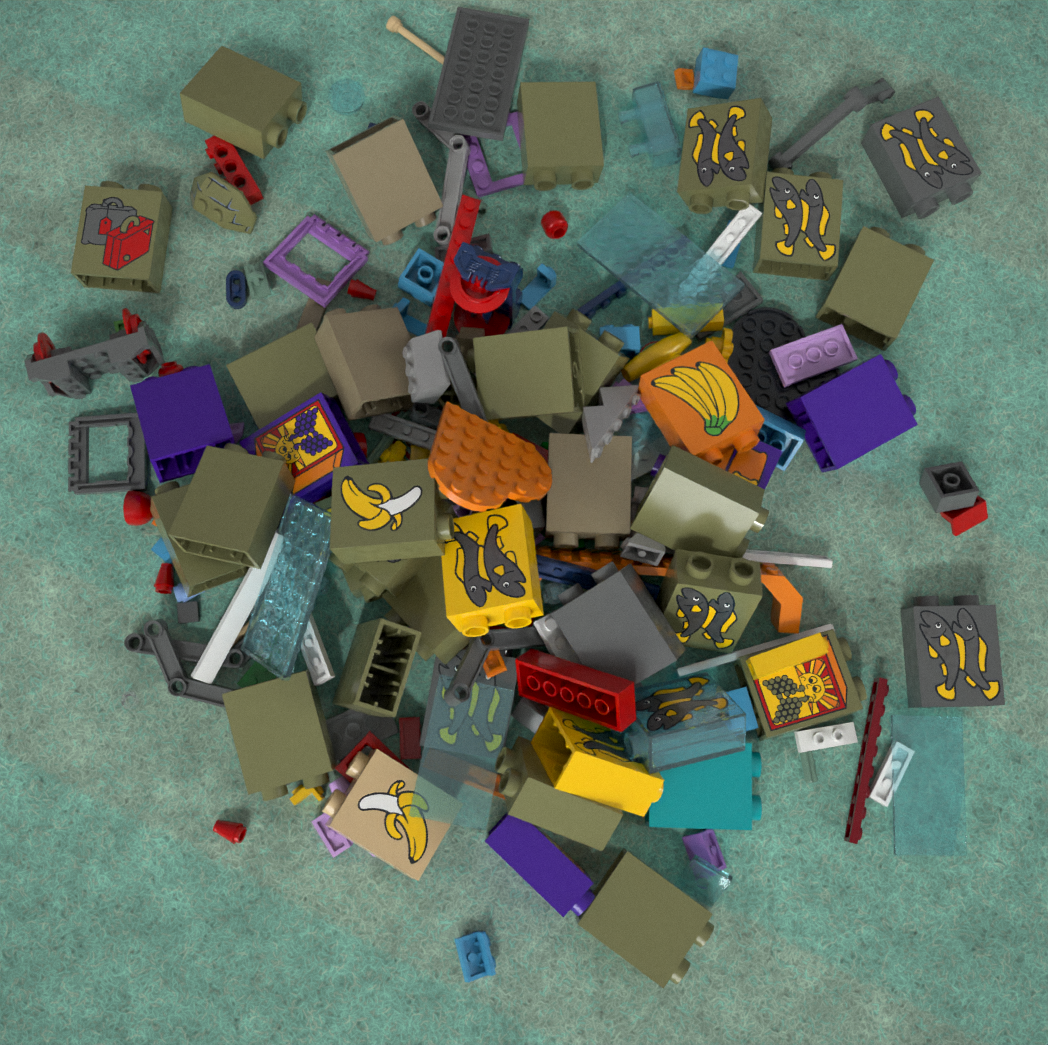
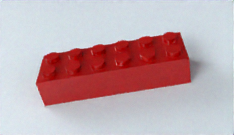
M534 649L528 650L515 659L519 696L622 732L636 720L633 681Z

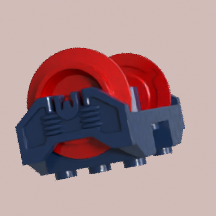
M462 242L454 257L456 267L450 277V292L457 303L454 311L455 326L458 332H460L461 327L484 328L485 336L504 334L506 330L512 328L519 314L523 292L517 287L523 277V268L516 262L503 260L496 253L490 254L485 252L478 245L472 246Z

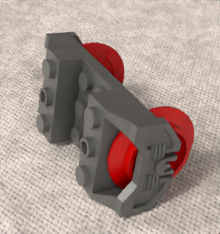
M124 308L122 310V317L125 329L109 335L110 340L77 350H72L70 346L56 349L48 335L41 332L38 334V342L33 345L34 353L27 355L24 362L29 380L31 382H41L51 397L59 395L83 399L87 394L92 393L89 378L99 379L103 374H116L120 372L129 382L137 383L143 381L144 377H148L160 365L164 364L165 360L154 330L149 328L147 322L142 321L137 313L131 314L127 308Z

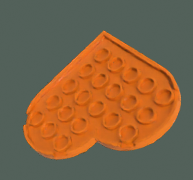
M446 402L428 458V471L431 478H435L440 485L438 489L447 498L464 508L485 512L487 509L499 508L507 498L529 503L535 499L539 501L546 495L552 485V470L533 444L523 441L514 434L508 433L494 424H490L457 405Z

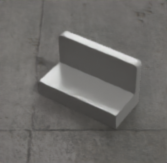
M523 697L511 713V716L536 733L549 706Z

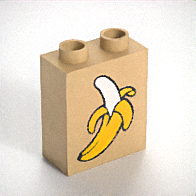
M378 749L371 750L368 756L359 751L346 770V774L354 778L346 792L343 793L335 789L322 809V812L330 816L325 825L408 877L419 881L463 803Z

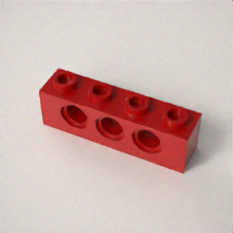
M216 136L206 139L205 143L208 148L205 151L210 160L215 159L216 163L214 166L219 175L223 173L225 181L242 191L250 206L264 199L234 145Z

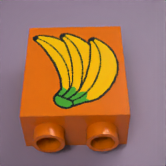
M709 341L641 375L638 393L641 394L640 399L670 447L674 445L718 466L724 460L722 454L734 448L739 454H742L760 442L757 435L765 419L713 341Z

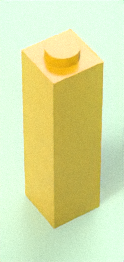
M722 304L652 309L651 317H648V328H652L653 336L676 334L681 331H687L688 333L720 331L724 325Z
M817 633L750 657L746 660L753 680H757L824 656L828 653L827 649L829 646L826 638L822 637L821 633Z

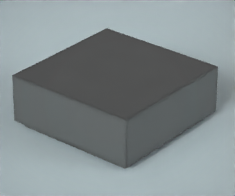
M198 601L177 603L178 624L200 622Z

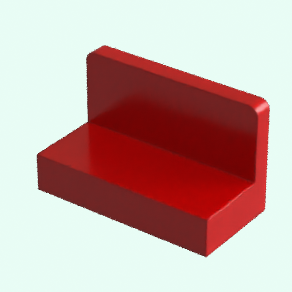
M977 496L974 505L971 507L940 512L941 516L951 523L954 536H958L988 519L986 500L980 496Z

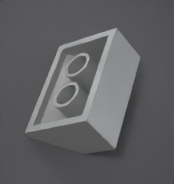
M441 330L412 338L403 348L402 354L406 362L405 373L409 381L408 392L411 394L412 402L434 404L450 385L447 368L438 350V343L442 339Z

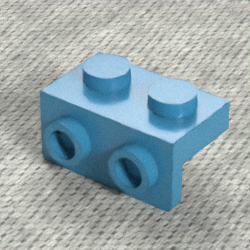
M475 931L454 939L465 982L469 983L487 975H496V962L491 955L489 948L491 943L485 931Z

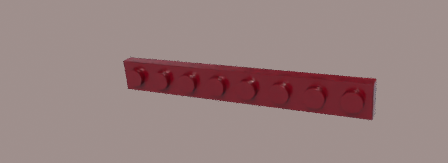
M881 677L874 678L844 837V841L858 844V840L861 839L863 833L861 822L866 816L865 800L870 795V786L868 784L869 779L872 778L874 773V766H872L873 757L875 758L878 752L876 741L882 730L880 719L885 713L884 698L889 692L888 679Z

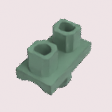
M263 261L254 265H245L244 269L251 298L260 299L271 295Z

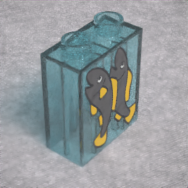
M705 672L634 688L636 720L622 732L610 729L613 736H622L624 739L625 749L631 760L638 758L648 773L652 774L745 751L746 713Z

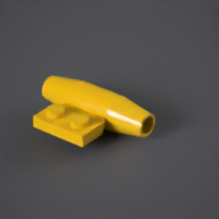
M681 331L661 339L638 353L621 370L625 380L628 382L636 380L642 374L681 356L680 354L692 344L690 334L687 331Z

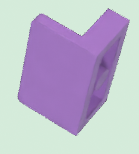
M703 829L698 833L682 837L696 878L714 875L727 868L713 829Z

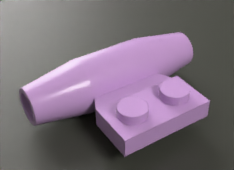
M341 776L330 783L329 787L332 793L335 789L345 793L350 783ZM323 813L311 822L334 858L352 846L353 842L326 826L325 824L330 816Z

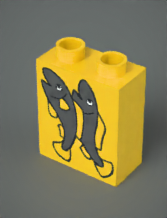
M522 504L454 518V538L445 540V555L441 556L446 617L457 630L465 636L478 637L487 634L489 626L505 623V626L509 628H522L531 624V618L543 616L533 526Z
M549 707L531 744L554 788L644 817L651 803H655L660 799L665 780L635 737Z

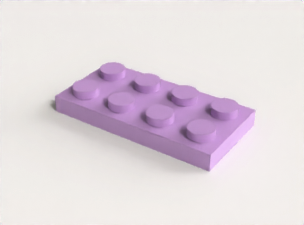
M842 324L777 347L769 352L784 387L855 362L858 359Z

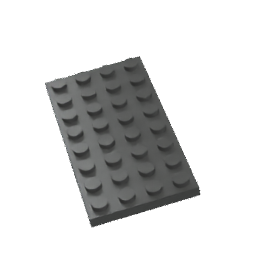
M457 7L428 121V128L503 141L530 19Z

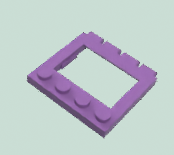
M517 112L509 114L506 126L512 125L520 147ZM460 134L471 148L467 160V169L475 193L479 198L523 185L522 173L492 182L477 137Z
M314 214L311 218L307 216L263 263L269 270L325 308L367 263L369 251L359 244L355 246L356 242L345 234L338 237L341 234L339 230L329 223L326 224V221ZM307 233L350 261L334 277V280L328 287L316 281V278L306 274L300 267L285 259V256Z

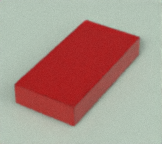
M420 717L399 718L400 759H421V746H419L421 740Z

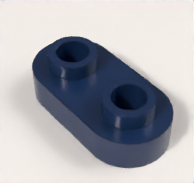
M238 270L231 271L226 276V300L233 309H241L247 303V280L244 274ZM240 280V283L234 284V281ZM236 298H241L239 302H234Z

